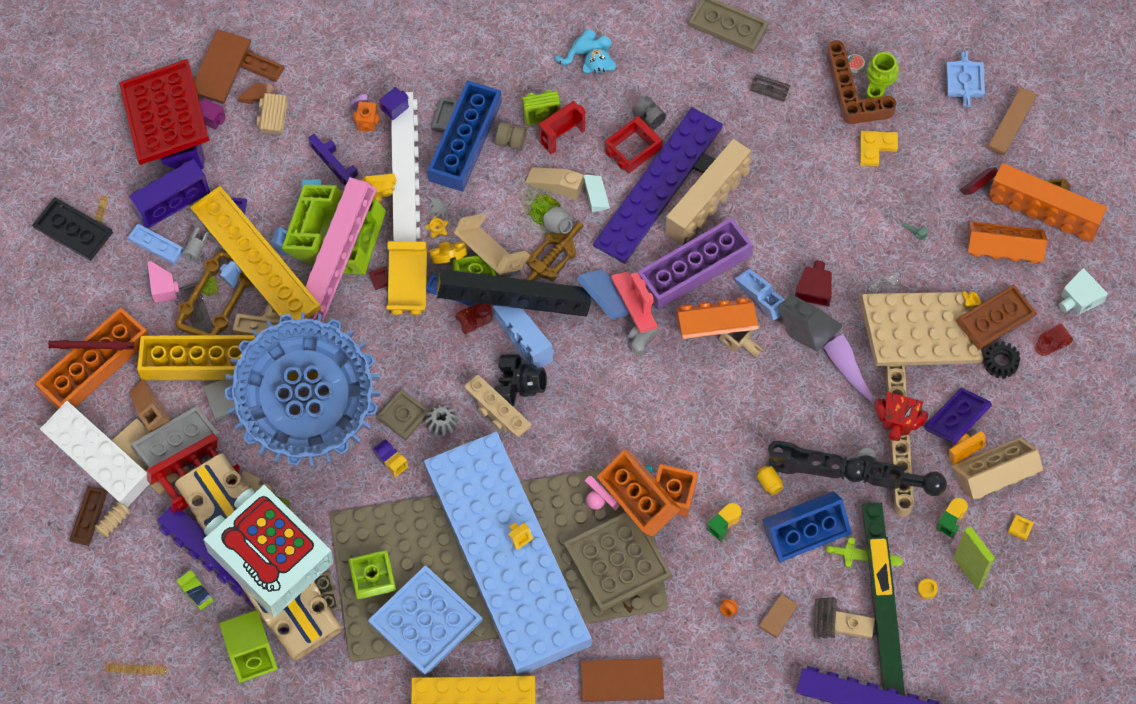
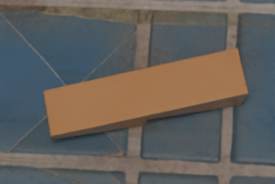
M1020 87L989 143L988 149L1002 155L1006 154L1020 126L1032 108L1037 94Z

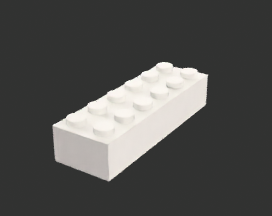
M68 401L40 428L44 434L126 507L149 485L147 472Z

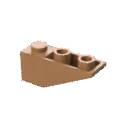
M145 380L140 381L129 391L138 416L148 430L154 431L172 420Z

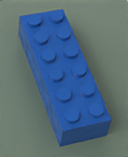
M466 81L427 170L430 182L458 191H464L501 106V90Z

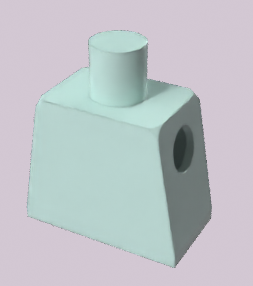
M1083 268L1063 289L1061 297L1064 300L1059 303V307L1065 313L1073 308L1080 315L1104 303L1108 293Z

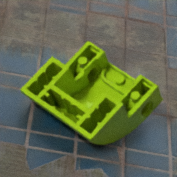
M303 185L282 245L283 251L304 263L314 266L316 256L320 252L323 239L337 210L338 202L343 195L337 186ZM373 199L343 274H366L386 210L377 199Z

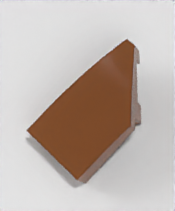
M256 83L241 94L237 102L253 104L254 101L260 102V99L264 98V93L274 94V85Z

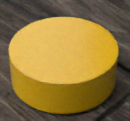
M929 578L921 580L917 587L918 594L924 599L934 598L938 591L937 583Z

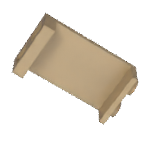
M485 213L463 217L457 222V228L454 233L499 275L522 270L530 257V254L526 251L509 254L480 227L487 216Z

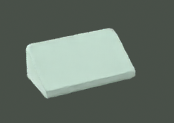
M584 175V186L591 212L610 209L602 177Z

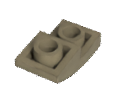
M330 571L322 573L314 583L332 612L340 610ZM319 605L321 612L324 609V607Z

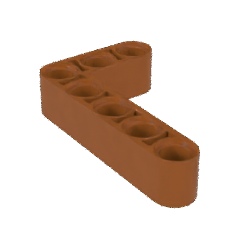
M839 40L831 41L828 46L827 59L843 120L848 124H857L893 117L897 105L895 98L882 96L863 100L858 99L845 46Z

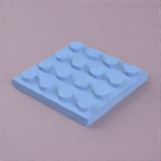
M425 565L368 620V623L426 677L483 621V618Z

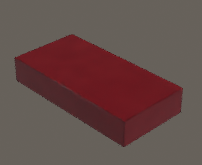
M993 167L984 170L960 189L964 195L974 194L996 176L997 168Z

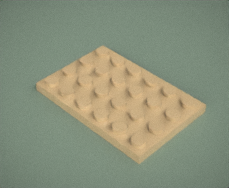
M962 292L862 294L859 297L875 366L974 364L983 362L982 350L976 348L956 322L958 317L971 310L970 307L965 306V298Z

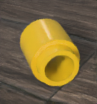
M766 465L757 471L758 475L756 478L766 493L773 496L784 488L782 485L783 481L773 466L768 467Z

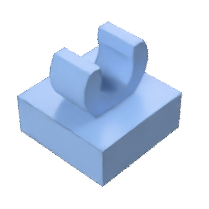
M231 261L228 265L223 264L219 270L222 271L220 276L224 281L234 288L242 271L235 262Z

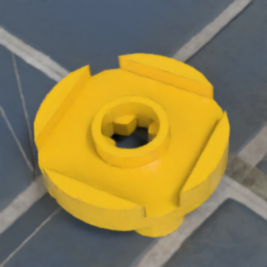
M448 241L438 244V248L429 250L431 261L435 264L448 263L451 258L456 257V260L467 255L464 241H458L454 244H450Z

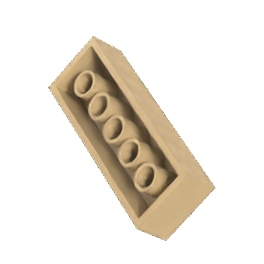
M732 139L666 216L665 234L681 245L691 241L695 236L696 230L704 227L707 217L715 214L718 204L726 201L729 191L737 188L740 178L748 175L750 171L749 165L752 160L750 158L751 150L735 139Z

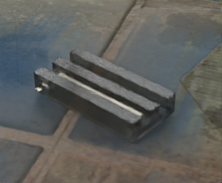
M756 74L750 91L785 102L791 85ZM757 81H760V82H763V83H767V84H770V85H764V84L758 83ZM774 86L779 87V88H782V89H785V90L782 91V90L776 89V88H774Z
M835 597L815 599L813 634L815 639H820V637L824 639L827 637L835 638L837 603ZM822 603H824V608H823V613H822L823 628H822V632H820V628H821V609H822Z

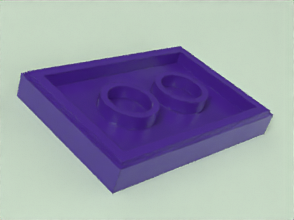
M961 387L924 425L925 430L955 445L992 406L991 401Z

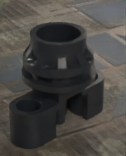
M519 354L500 356L498 368L503 372V377H500L498 380L501 386H495L494 390L509 404L515 405L517 392H519L521 397L534 396L537 393L545 392L547 374L543 367L522 363Z

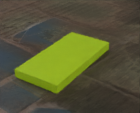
M968 527L963 532L953 559L978 590L984 585L995 557L973 528Z

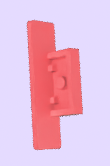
M629 272L612 275L611 280L639 332L643 333L657 329V323L651 314V306L654 302L653 296L646 289L645 281L640 278L638 272L631 275Z

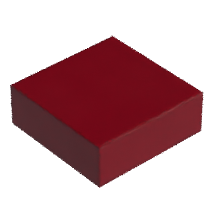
M386 266L369 272L375 290L388 286L389 271Z

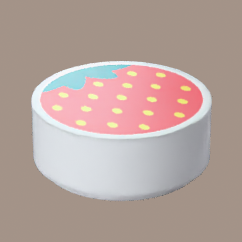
M857 54L850 55L848 61L851 72H861L865 63L863 57Z

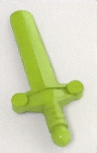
M853 537L848 539L845 548L833 547L831 545L826 547L828 553L844 556L846 568L852 566V559L868 562L867 550L854 548L855 539ZM890 554L891 566H901L903 564V559L900 556Z

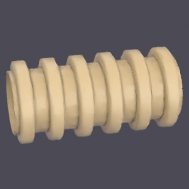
M117 502V506H113L112 511H108V515H104V519L99 521L100 524L95 525L96 531L103 537L108 538L109 533H113V529H117V525L122 523L121 520H125L126 515L131 514L124 504Z

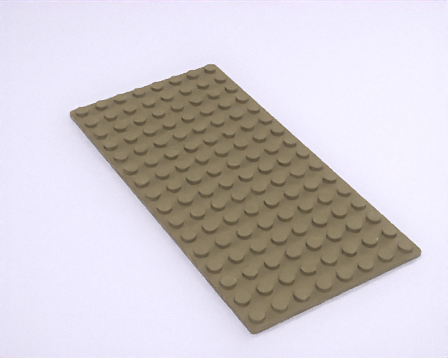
M605 468L520 482L585 624L668 609L663 581L637 594L639 597L635 598L633 596L623 601L628 607H633L631 613L627 611L622 602L600 612L564 547V542L626 512L621 505L614 511L605 502L602 508L594 510L589 508L586 503L587 495L594 491L585 482L588 476H592L607 490L597 478ZM437 495L336 511L330 514L350 661L357 662L401 654L368 623V620L425 565L483 618V621L458 645L499 638ZM655 535L653 537L651 536L653 542L656 545ZM387 550L396 591L357 599L348 559ZM370 572L371 578L375 577L374 572Z

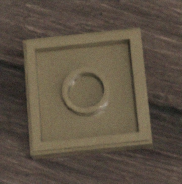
M401 389L380 411L376 419L406 441L426 419V413L431 411Z

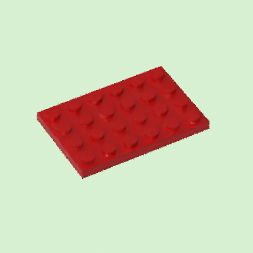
M188 59L119 82L139 165L210 141Z

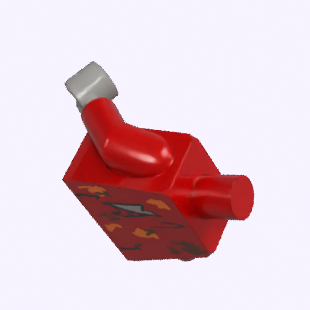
M888 391L886 396L882 395V398H878L873 394L872 405L875 408L878 419L882 422V427L890 430L888 437L893 441H899L901 434L909 435L911 430H917L929 420L932 410L925 411L923 409L924 401Z

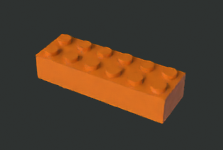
M1004 163L1001 164L993 180L988 197L996 204H1004L1013 211L1025 213L1029 218H1037L1048 226L1058 227L1065 233H1072L1081 240L1091 242L1107 210V206Z
M120 307L83 341L134 342V350L73 349L35 382L39 393L57 410L66 401L76 408L139 351L141 336H149L147 330Z

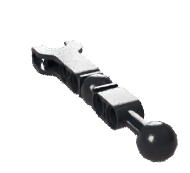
M773 441L768 447L769 467L773 466L776 472L784 474L805 473L828 478L841 477L843 480L845 477L853 483L864 480L863 483L868 482L874 486L891 489L900 488L904 484L921 487L930 496L941 495L947 487L946 478L937 471L929 472L925 476L904 473L903 469L898 465L882 462L869 463V461L865 463L860 458L847 460V457L842 458L836 454L803 449L793 443L784 441ZM779 447L783 452H773V450ZM778 461L782 464L777 466L773 462ZM819 461L821 464L815 466L812 462ZM837 464L840 468L833 469L831 466ZM873 471H877L880 474L877 476H873L870 473ZM891 475H898L899 478H898V479H892L890 476H891Z

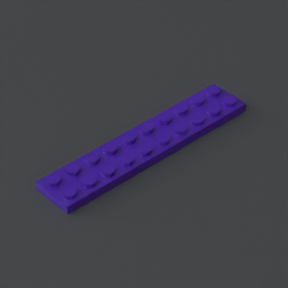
M691 107L594 241L593 246L625 264L691 173L695 163L706 152L721 131L723 124Z

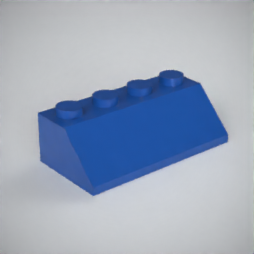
M834 491L762 519L766 536L779 562L852 534L843 499Z

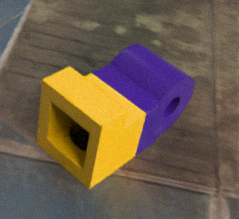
M386 439L372 449L376 457L394 478L408 468L406 458L400 455Z

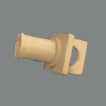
M749 330L739 343L727 333L721 334L719 340L735 353L739 348L743 347L756 358L764 349L751 339L750 335L754 330Z

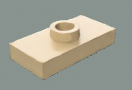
M835 611L832 632L872 639L875 618Z

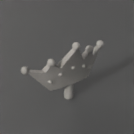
M427 196V199L431 201L428 206H432L428 215H442L441 217L444 218L447 212L446 206L450 205L449 202L443 204L439 198Z

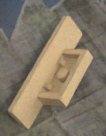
M476 375L465 385V390L478 402V412L484 418L488 417L497 430L501 429L504 433L509 430L519 438L531 427V423L479 375Z

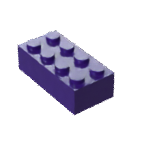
M193 159L183 163L179 168L167 172L158 180L151 181L144 188L134 191L129 198L138 219L144 227L150 228L209 194L210 190L205 174Z

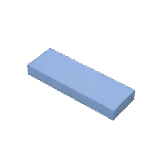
M137 224L127 237L134 244L174 265L184 251L183 247L140 224Z

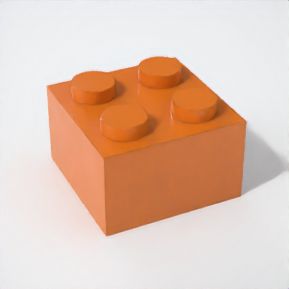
M660 464L656 480L681 508L676 515L688 517L697 485L698 473Z

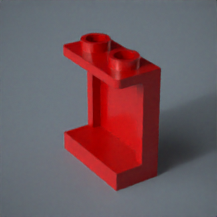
M572 101L539 123V142L550 155L556 151V139L576 126L582 133L585 132V109L575 101Z

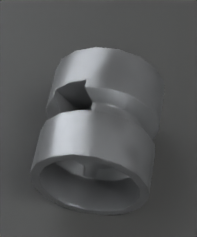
M649 96L639 100L632 110V114L636 117L639 116L652 130L659 127L667 116Z

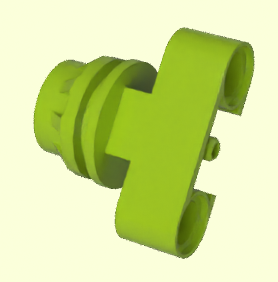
M880 52L870 60L866 70L870 81L866 99L884 96L886 87L892 85L897 80L899 66L896 58L891 53Z

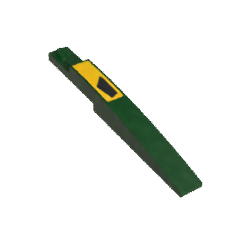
M882 502L862 504V514L883 690L887 691V688L898 690L900 695L905 696L893 576Z

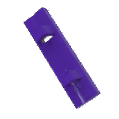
M315 134L308 137L310 147L344 186L347 184L349 177L355 178L358 176V170L354 165L345 169L333 156L332 153L336 151V145L332 140L323 144Z

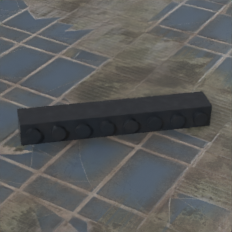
M446 269L439 270L436 283L437 298L585 317H587L591 305V296L583 287Z

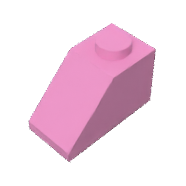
M152 261L147 262L154 302L177 299L176 292H180L178 281H174L171 273Z

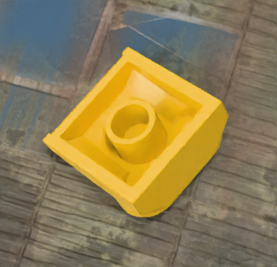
M394 173L365 176L361 179V181L367 182L377 189L373 199H377L379 202L382 201L383 197L393 194L392 191L395 190L397 181Z

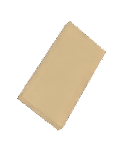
M136 418L111 441L147 472V467L133 451L131 443L144 437L151 431ZM185 466L183 470L187 473L189 468ZM173 473L166 478L173 486L180 477ZM160 483L149 484L159 496L166 492Z

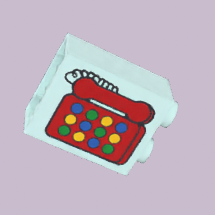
M263 485L256 492L252 488L244 491L234 503L237 509L225 519L220 515L214 518L204 530V533L207 535L204 538L208 553L275 618L333 564L332 551Z

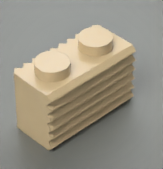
M264 93V98L260 99L259 108L262 111L261 116L257 117V127H259L261 132L283 135L288 106V98L285 95Z

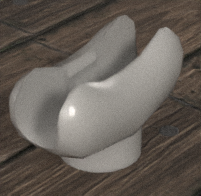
M636 325L633 327L628 338L633 340L631 351L635 355L639 356L644 353L646 343L657 334L658 326L657 329L643 333L639 332Z

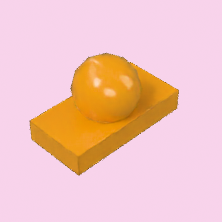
M982 431L972 437L966 433L955 445L953 444V448L949 449L950 462L955 465L984 448L986 435Z

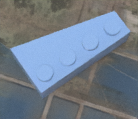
M497 305L492 307L494 317L527 364L544 367L553 362L554 351L552 344L523 309Z

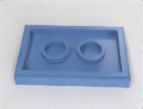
M603 269L578 276L576 280L611 319L630 315L611 277Z

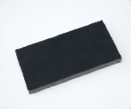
M56 197L53 198L32 225L39 232L90 261L113 234L112 229Z

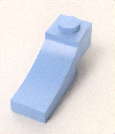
M750 268L735 278L737 285L758 304L765 315L773 321L782 315L779 306L785 299L773 290V286Z

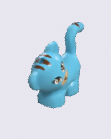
M585 29L583 34L574 41L567 58L564 59L556 55L554 59L558 64L565 66L572 62L575 54H587L582 68L583 73L586 74L611 71L616 67L615 62L607 52L612 46L611 40L603 35L597 39L596 33L589 29Z

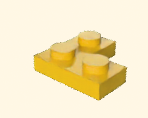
M861 131L860 166L878 167L879 151L897 152L898 133Z

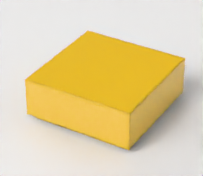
M1015 514L1008 533L1026 541L1034 522Z

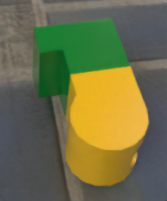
M962 498L953 499L938 522L936 529L954 539L959 529L956 523L965 516L968 508L967 502Z
M729 503L707 523V530L720 542L727 537V529L740 521V506L736 503Z

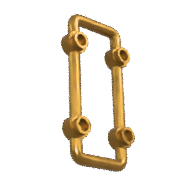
M218 251L212 259L205 261V272L187 302H183L178 306L179 315L175 321L177 329L191 335H218L219 332H224L228 328L227 319L243 291L253 285L243 272L239 274V285L222 314L213 318V329L210 333L183 323L185 319L193 316V305L209 278L219 272L221 258L233 261L226 251Z

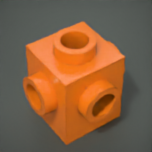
M359 101L357 111H354L353 122H356L357 130L363 132L375 131L376 125L380 123L377 103Z

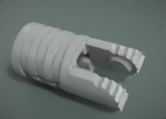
M196 225L181 254L183 258L193 262L198 260L200 252L210 232L206 231L202 236V240L195 238L199 231V227Z

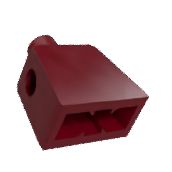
M815 261L813 268L805 267L796 288L795 296L807 303L830 307L832 272L824 270L825 263L823 261Z

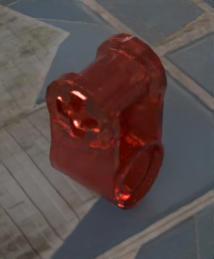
M478 303L459 311L455 318L460 322L462 332L468 334L477 328L489 324L493 320L491 305ZM482 312H488L486 315H480Z
M1059 324L1039 336L1038 342L1035 345V351L1041 356H1047L1064 348V345L1065 347L1068 346L1074 339L1065 326Z

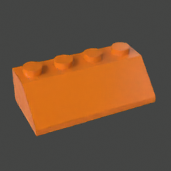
M969 221L967 250L972 256L981 257L982 255H989L994 259L1006 257L1011 261L1023 259L1035 264L1044 262L1047 246V237L1044 230Z
M738 297L735 301L721 299L718 300V303L712 304L708 301L700 302L696 306L683 304L680 305V308H675L677 328L682 339L759 329L754 302L748 299V297Z

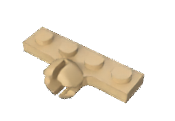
M270 305L266 306L265 314L260 317L237 313L233 333L253 335L252 331L255 330L259 334L268 328L266 323L268 320L275 326L279 324L280 317Z

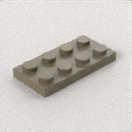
M701 0L688 22L690 27L752 53L755 51L769 25L768 21L718 0Z

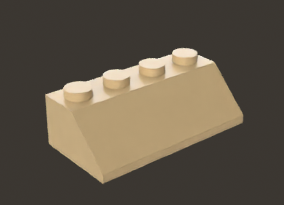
M1021 437L951 466L965 494L973 500L981 499L988 493L997 492L1007 485L1016 484L1021 479L1035 476L1038 472L1043 471L1038 449Z

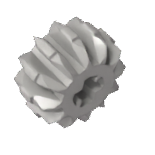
M439 403L437 409L431 407V412L426 413V418L428 419L425 420V423L429 426L428 431H434L436 437L440 432L445 437L446 432L452 434V428H457L458 415H455L454 408L449 409L448 404L442 408Z

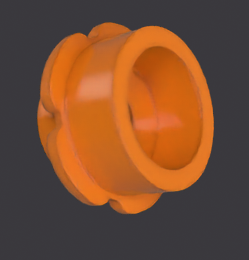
M722 599L719 610L723 615L732 617L738 613L737 603L734 600Z

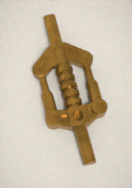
M580 221L567 234L548 233L545 236L544 243L530 254L526 262L532 273L525 280L535 281L537 277L545 278L549 281L556 280L557 274L564 268L565 263L569 259L576 257L573 237L583 227ZM547 244H555L554 248L541 261L537 259ZM564 249L567 256L562 261H559L553 269L549 268L550 264L554 262Z

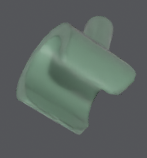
M905 222L902 227L912 231L919 240H923L928 236V229L925 226L917 229Z

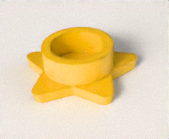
M434 216L430 224L425 225V228L431 231L432 238L439 234L447 235L445 227L448 221H443Z
M962 292L965 298V306L973 309L981 304L980 298L975 292Z

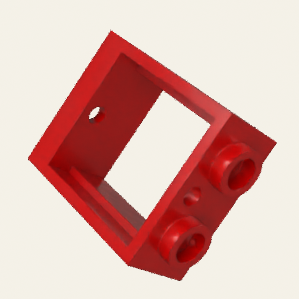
M637 116L605 140L604 151L609 158H613L617 162L621 170H625L629 174L662 149V139ZM636 132L649 147L631 161H628L615 147Z

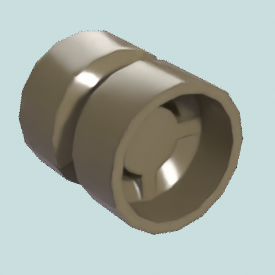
M501 121L496 134V145L504 147L510 145L512 149L522 150L527 128L519 125L512 127L510 123Z

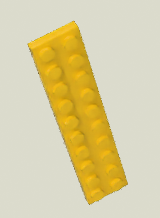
M218 186L190 207L279 317L289 314L294 320H300L303 312L305 313V319H308L322 309L318 301L221 186Z

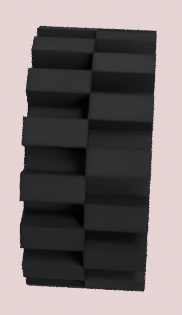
M1003 341L1001 345H999V342H996L995 345L992 344L987 349L984 357L986 371L990 370L991 376L996 374V378L1002 376V379H1005L1007 375L1011 377L1012 374H1015L1020 364L1019 351L1016 352L1017 348L1015 346L1011 348V343H1008L1006 346ZM997 355H1005L1009 359V364L1006 366L999 365L995 362V357Z

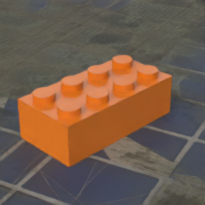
M626 449L597 476L641 531L652 537L681 510L636 455Z

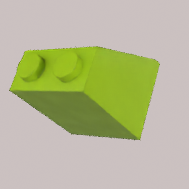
M257 610L219 623L239 683L278 670L260 614Z

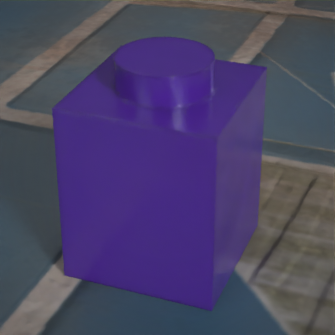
M394 87L379 99L380 109L391 120H394L409 108V97L404 91Z

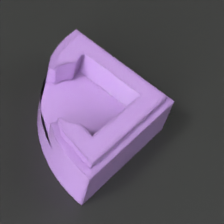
M361 94L359 98H353L350 109H357L359 101L369 102L368 95Z

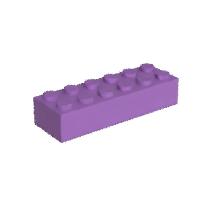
M731 217L637 272L640 278L645 281L646 289L653 296V305L659 310L752 256L753 244Z

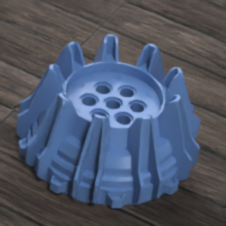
M303 312L300 320H294L289 314L281 315L279 324L273 326L268 320L266 322L268 328L259 334L253 330L252 333L255 339L253 341L243 340L238 346L242 353L240 359L231 358V363L236 366L233 375L226 374V379L232 381L233 385L225 389V398L233 401L235 406L229 409L228 413L230 416L237 414L240 423L234 426L236 431L247 429L243 439L249 445L258 442L262 445L259 452L260 456L263 457L265 452L269 450L277 454L274 460L276 464L279 463L284 455L287 456L289 464L298 466L303 458H309L312 468L314 467L313 458L326 456L329 464L331 463L329 452L335 450L343 455L349 451L348 441L350 439L358 444L361 443V440L356 436L361 427L369 431L371 429V426L364 420L366 416L376 415L378 406L371 398L381 396L380 391L373 390L372 381L380 380L379 374H371L369 372L375 361L372 354H362L361 351L366 347V343L363 341L357 345L352 339L354 335L353 330L346 334L341 331L340 321L332 319L328 323H322V314L318 315V320L305 319V313ZM316 371L318 373L317 379H308V373ZM291 372H296L299 375L296 381L288 380V375ZM327 387L329 389L328 395L320 396L318 394L319 389ZM302 388L309 390V395L305 398L298 395ZM284 389L290 392L289 397L281 399L279 392ZM314 404L320 406V411L317 414H312L309 411L310 407ZM292 406L300 407L301 410L298 415L290 414Z

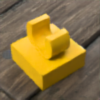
M516 522L509 526L511 532L508 535L516 550L533 540L531 531L525 522L520 526Z

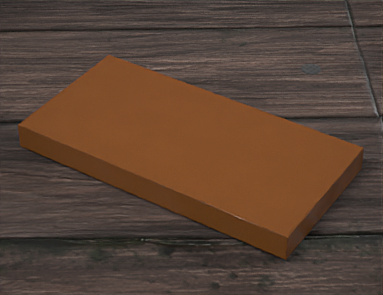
M217 29L194 80L198 96L222 104L225 103L251 44L250 39Z
M1013 284L956 319V322L976 348L981 350L1036 316L1037 313Z
M662 658L581 661L582 702L663 700Z

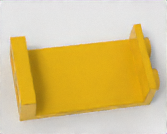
M388 241L389 278L387 311L391 312L392 315H402L403 312H410V315H421L422 312H426L427 243Z

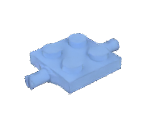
M961 51L960 61L947 62L946 64L947 96L962 97L963 107H966V104L967 107H970L971 97H984L985 95L983 62L969 61L968 51H965V54L964 51Z

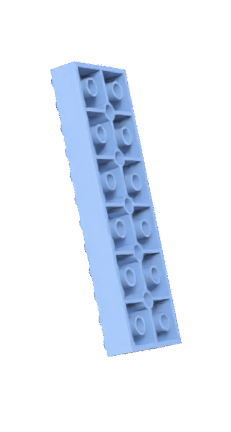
M494 432L424 460L426 473L516 676H521L592 646V638L498 433ZM514 522L518 526L525 522L531 531L533 540L516 550L508 535L511 532L509 526Z

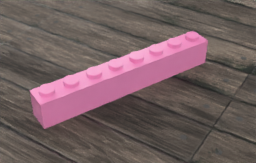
M349 177L344 187L343 195L338 202L337 210L330 222V227L323 239L322 247L316 256V262L305 286L322 307V309L308 319L318 320L319 314H322V323L325 319L377 190L367 182Z

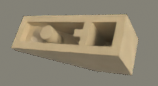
M532 167L525 184L577 200L584 185V175L568 169Z

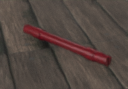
M48 341L49 349L134 350V342Z

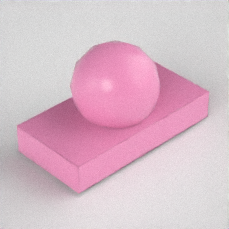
M592 476L586 478L585 482L594 490L586 498L589 508L598 510L604 506L605 502L614 511L620 507L616 499Z

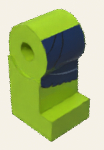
M191 570L177 580L179 588L200 611L214 602Z

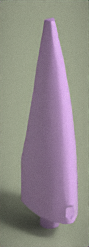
M837 332L833 336V340L828 342L823 348L850 384L872 402L873 396L862 378L853 350L844 334L840 335Z

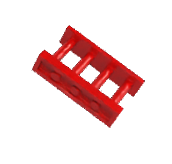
M214 433L147 469V481L149 484L160 483L173 499L171 501L172 513H175L177 510H185L188 504L183 496L177 493L166 477L176 473L181 478L187 474L183 467L193 464L197 468L203 464L199 460L201 457L210 455L213 458L219 455L216 451L218 438ZM236 464L233 468L239 473L240 466ZM232 479L228 483H233L236 480Z

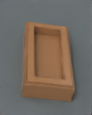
M781 594L759 628L777 638L797 609L798 604Z

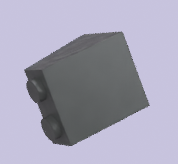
M792 294L779 306L789 336L817 352L842 328L841 323L822 310Z

